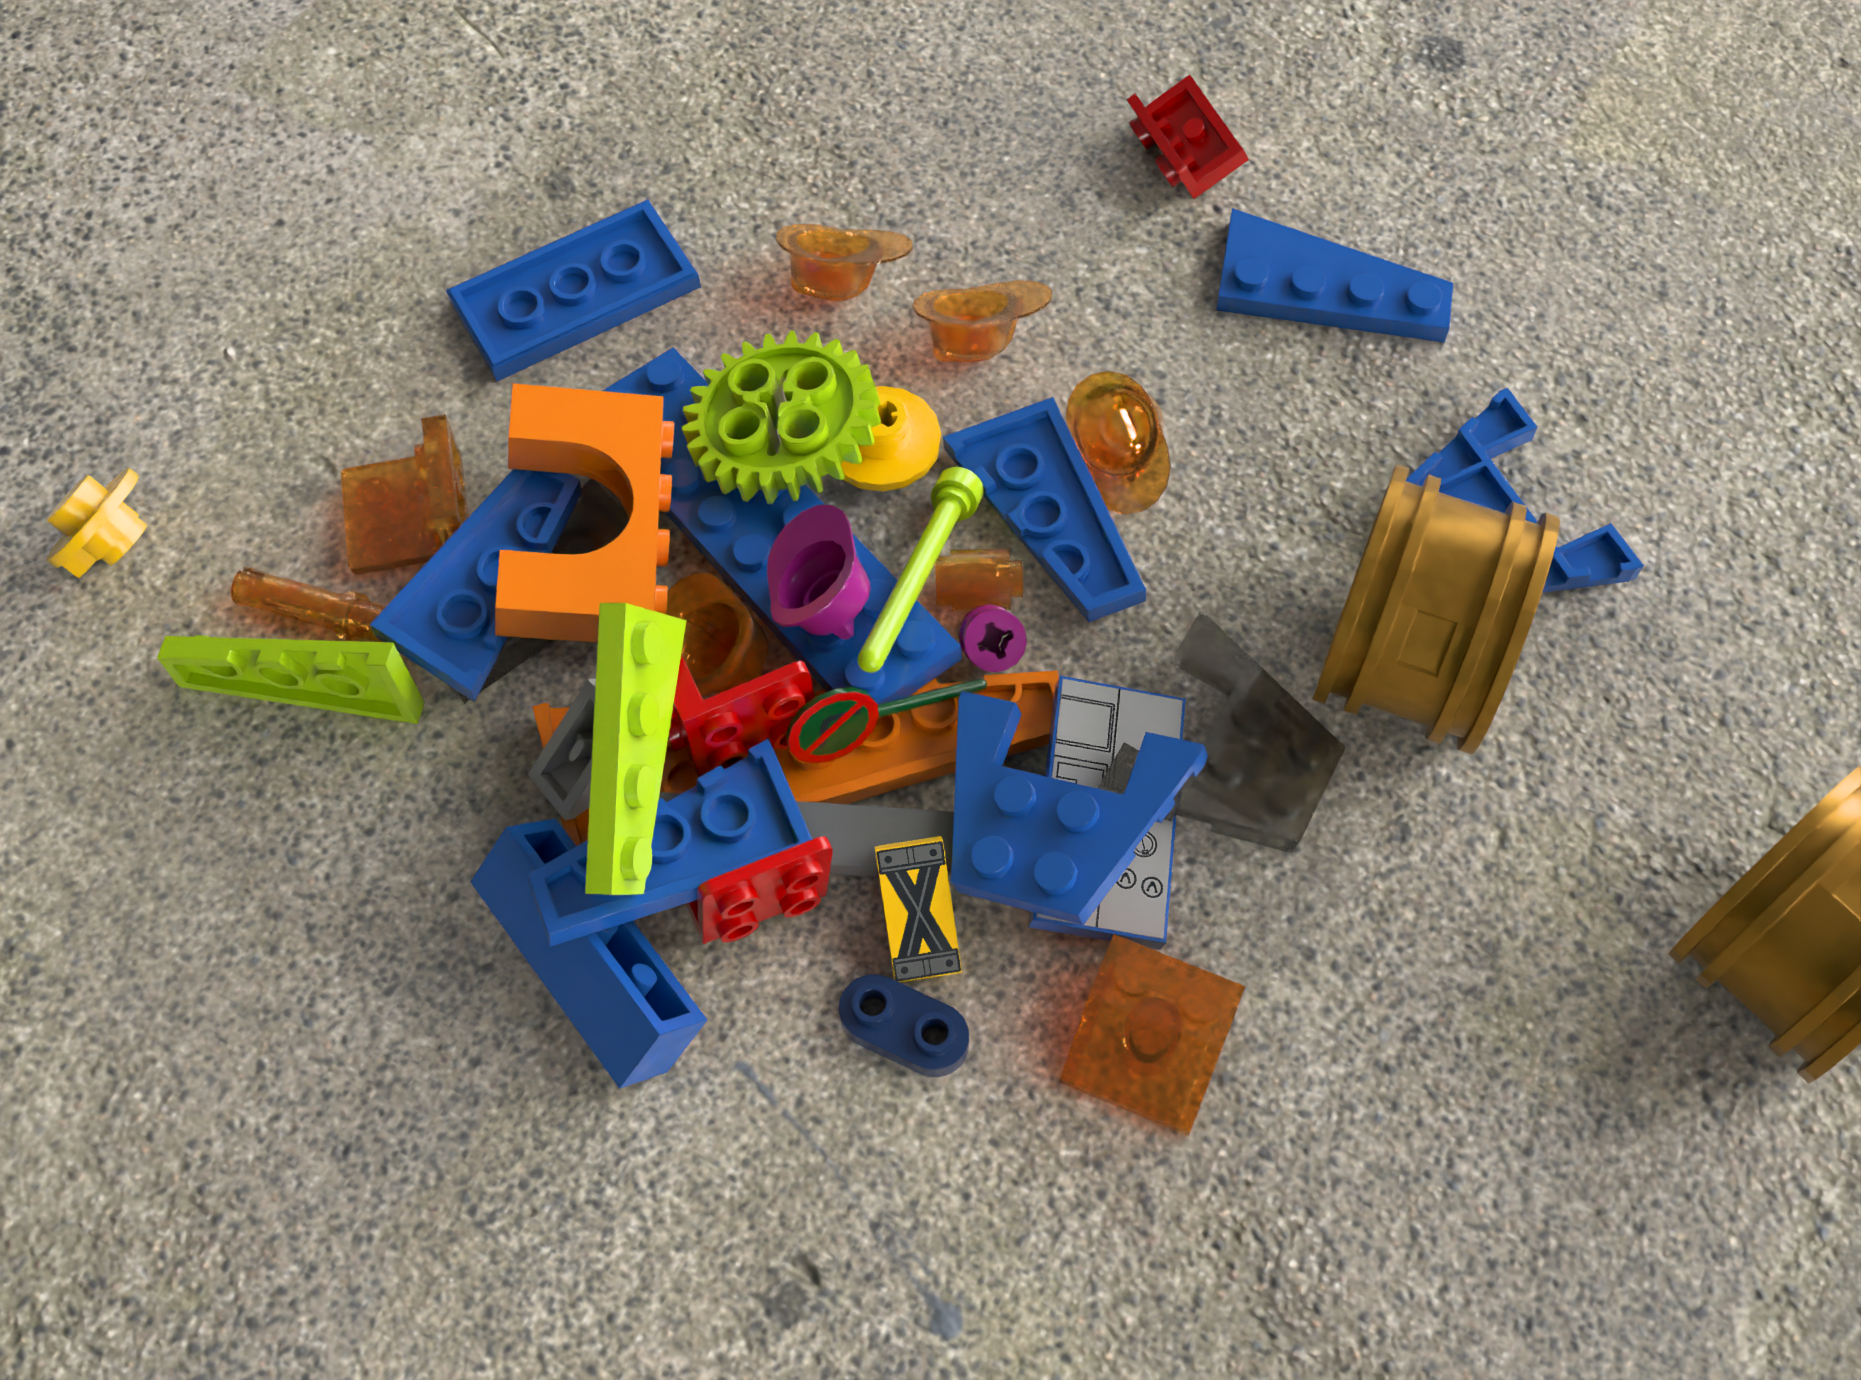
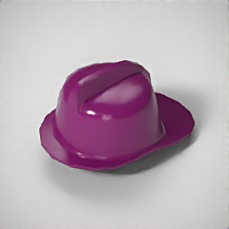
M816 505L802 511L787 523L775 539L767 564V578L771 599L770 610L773 621L783 627L799 626L816 636L833 633L841 639L847 640L854 635V618L868 600L871 586L867 573L856 556L851 524L845 512L834 505Z

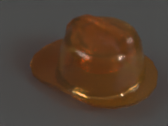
M794 224L785 226L776 232L777 244L783 250L790 253L791 285L793 289L801 294L831 301H845L858 296L868 288L877 264L896 261L907 256L913 250L911 239L892 231L838 229L817 224Z
M1023 280L999 282L968 289L935 290L923 293L915 298L912 309L917 316L927 320L929 323L933 353L937 360L941 362H978L988 360L1001 353L1012 341L1018 319L1030 316L1044 309L1052 301L1053 291L1046 284Z
M1104 371L1089 375L1076 385L1068 399L1065 417L1067 426L1107 509L1123 515L1143 512L1157 503L1167 488L1171 471L1169 448L1163 433L1164 421L1161 408L1153 396L1148 394L1141 384L1126 374Z
M694 573L680 579L668 590L666 615L687 620L681 654L701 695L719 694L763 675L761 670L768 654V639L765 631L750 615L749 610L723 581L712 574Z

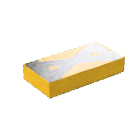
M938 836L874 846L894 980L906 982L962 973L942 837Z

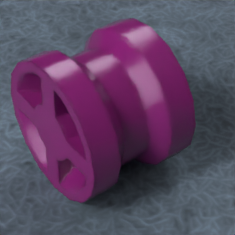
M993 604L977 606L967 612L960 622L958 639L961 649L966 657L982 670L990 672L1008 670L1016 665L1025 653L1027 644L1025 628L1016 616L1002 606ZM1008 634L1003 638V642L1001 643L999 648V643L1001 642L1002 636Z

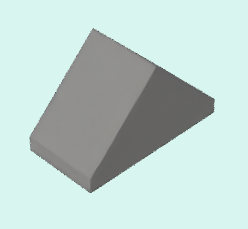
M596 678L586 681L528 772L529 777L564 820L576 818L587 810L590 805Z

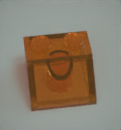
M1114 934L1086 1001L1059 1083L1189 1136L1246 986Z

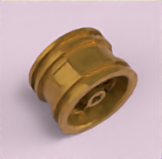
M1396 464L1344 604L1312 700L1325 704L1329 693H1333L1346 698L1343 708L1345 712L1357 715L1361 705L1365 704L1426 725V740L1441 743L1447 733L1458 736L1457 750L1467 754H1474L1485 737L1499 708L1526 641L1554 555L1560 519L1556 515L1545 512L1540 516L1537 523L1525 520L1527 509L1522 504L1512 502L1505 513L1440 493L1441 478L1429 474L1423 486L1406 482L1409 468Z
M1861 765L1830 791L1756 862L1668 953L1678 964L1689 955L1705 968L1695 980L1705 989L1718 980L1776 1034L1768 1047L1779 1057L1791 1049L1802 1057L1805 1061L1797 1070V1074L1808 1084L1829 1071L1861 1044Z

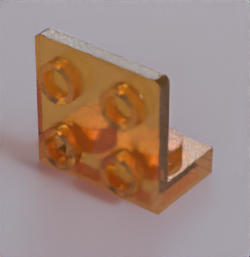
M446 414L421 418L424 443L414 445L415 456L349 467L341 471L347 560L352 574L360 575L427 563L469 518L462 454Z

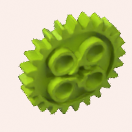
M795 331L788 333L783 344H776L771 334H765L763 348L757 350L745 341L742 343L743 356L738 359L726 353L720 355L725 367L721 372L714 369H704L703 374L708 386L691 387L690 392L695 404L683 407L688 423L682 426V431L687 440V448L696 467L700 466L707 482L717 479L719 487L724 494L738 487L743 501L746 502L755 495L758 489L763 491L767 504H773L779 490L784 489L788 490L789 496L793 501H797L802 485L809 484L817 493L822 492L823 484L821 477L826 474L835 479L843 480L845 476L841 463L846 461L860 464L863 460L858 445H873L875 440L871 427L878 426L881 423L877 406L881 404L869 366L867 364H860L855 350L843 353L840 340L838 339L832 340L823 347L819 333L816 332L810 335L804 344L798 342ZM782 389H783V391H784V394H785V397H786V400H787V401H785V399H784V396H783V393H782Z

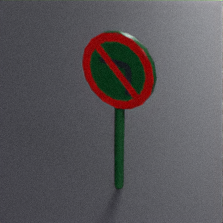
M979 678L882 704H877L875 699L866 690L855 687L833 689L816 696L802 706L791 719L785 735L787 747L800 761L809 763L830 762L849 754L863 744L873 732L878 718L960 697L962 691L970 693L980 692L986 689L987 682Z

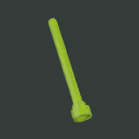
M950 467L939 475L930 495L934 513L858 654L857 662L863 671L874 673L881 669L955 523L966 520L975 513L983 497L984 488L981 480L972 471L962 467Z

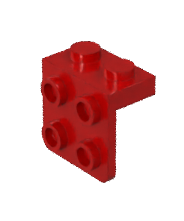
M681 654L668 736L672 750L676 752L685 748L698 777L720 765L723 769H726L748 756V749L766 739H769L773 749H788L785 735L791 719L802 706L814 699L811 674L803 661L790 663L703 700Z
M826 836L814 838L711 878L699 885L697 888L698 900L686 903V906L702 943L706 944L718 938L724 943L737 941L754 932L761 921L781 913L787 918L796 917L819 905L821 898L827 896L833 854L828 838Z

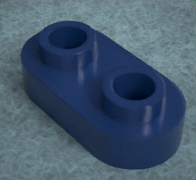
M877 974L865 975L855 979L845 988L839 1001L841 1025L845 1034L854 1043L928 1077L949 1075L956 1071L965 1061L969 1051V1029L964 1017L955 1008L891 978ZM871 998L880 999L886 1005L883 1012L876 1016L866 1015L860 1008L866 1000ZM930 1027H940L946 1031L948 1036L943 1043L931 1045L923 1040L922 1034Z

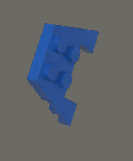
M1507 387L1500 390L1491 399L1489 406L1476 418H1470L1458 430L1456 437L1439 453L1434 452L1406 479V482L1423 486L1429 474L1441 478L1440 493L1502 513H1505L1512 502L1525 505L1491 459L1532 441L1538 426ZM1526 507L1525 520L1537 523L1535 517ZM1610 523L1567 544L1555 547L1542 593L1629 582L1638 577L1644 565L1613 524Z
M962 691L958 702L951 883L959 893L1084 925L1136 857L1134 849L1153 824L1155 822L1161 823L1176 804L1173 798L1191 775L1196 777L1205 766L1208 754L1204 744L1145 732L1126 790L1123 794H1118L1002 766L1022 715L1017 704Z

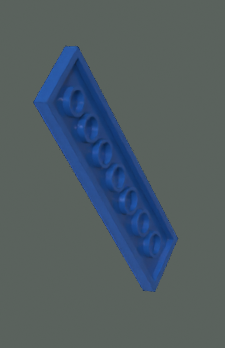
M674 347L602 390L607 392L663 396V421H674L672 458H661L660 474L672 475L670 511L664 513L798 661H803L806 664L811 676L826 692L837 688L855 687L866 690L875 699L877 704H882L909 697L962 660L961 645L916 600L881 669L874 673H868L859 667L857 662L858 654L890 596L897 579L854 534L853 540L856 556L866 571L871 586L868 600L854 618V635L847 640L841 639L833 633L816 636L799 626L783 627L774 622L770 610L771 599L767 578L768 556L774 541L786 524L802 511L816 505L825 504L806 484L800 487V496L797 501H793L789 496L788 490L784 489L779 490L773 504H767L762 490L758 489L755 495L746 502L743 501L738 487L724 494L719 487L717 479L711 482L705 480L700 466H695L687 448L688 443L682 431V426L688 423L683 407L695 404L690 392L691 387L708 385L706 380Z

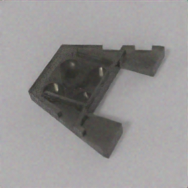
M1199 612L1170 664L1225 694L1227 699L1202 743L1208 754L1205 766L1196 777L1191 775L1173 798L1176 804L1164 820L1172 821L1174 816L1178 815L1211 824L1210 832L1292 853L1301 841L1346 747L1209 616ZM1124 742L1097 789L1123 794L1139 750Z

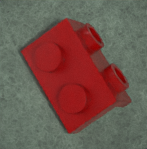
M1190 74L1146 107L1136 93L1126 99L1137 116L1128 122L1146 150L1154 144L1157 145L1162 155L1154 160L1172 188L1182 182L1193 199L1200 196L1249 160L1242 146Z

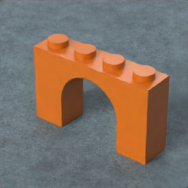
M512 384L508 436V469L568 473L594 479L606 486L618 497L626 510L629 522L622 533L611 543L598 550L584 554L569 555L500 550L495 604V636L598 643L600 603H628L666 614L668 587L656 585V566L667 567L670 530L658 529L659 511H670L672 475L660 474L661 458H672L674 421H663V396Z

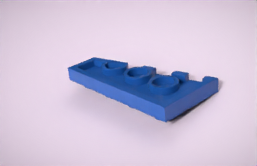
M1232 208L1216 311L1445 343L1450 328L1454 283Z
M1054 397L942 437L944 450L958 467L968 469L978 476L984 488L983 497L1088 622L1146 601V588Z
M513 469L370 624L374 636L382 642L394 643L400 654L475 702L508 638L506 636H495V604L500 550L551 553L582 494L580 480L568 473Z
M766 739L748 749V756L730 767L723 769L720 765L697 778V785L668 802H665L663 798L658 800L651 845L652 865L650 873L646 878L644 894H585L588 840L528 873L529 888L551 947L698 900L697 888L703 882L812 840V837L769 739Z

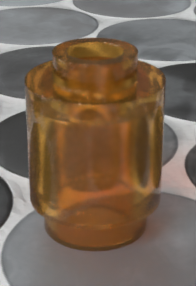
M1009 548L950 550V556H939L935 562L936 606L952 605V612L970 611L977 606L985 604L998 605L1006 610H1011V598L1023 597L1022 560H1010Z

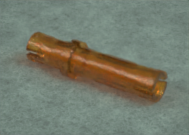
M247 566L243 567L244 571L239 570L233 579L231 597L235 604L258 608L290 619L322 626L333 630L338 638L355 641L358 638L382 642L374 636L370 624L386 606L369 601L365 594L355 591H348L345 594L336 593L288 578L274 576Z

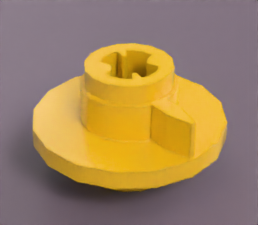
M877 386L876 389L881 404L877 406L881 423L878 426L871 427L875 442L873 445L868 446L858 445L863 460L860 464L843 461L841 467L845 476L844 481L859 489L884 492L907 487L927 474L938 458L941 431L936 414L922 398L905 389Z
M128 467L106 487L102 486L90 475L84 476L59 502L46 520L63 533L48 554L46 561L56 568L63 566L77 578H80L97 560L102 559L110 566L116 563L131 548L147 527V524L138 518L139 514L123 502L138 481L139 475Z

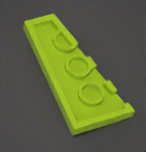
M600 603L585 894H644L646 878L650 873L652 865L651 845L687 620L628 603Z
M205 635L165 636L157 659L176 684L183 688L418 724L425 704L394 643L228 638Z

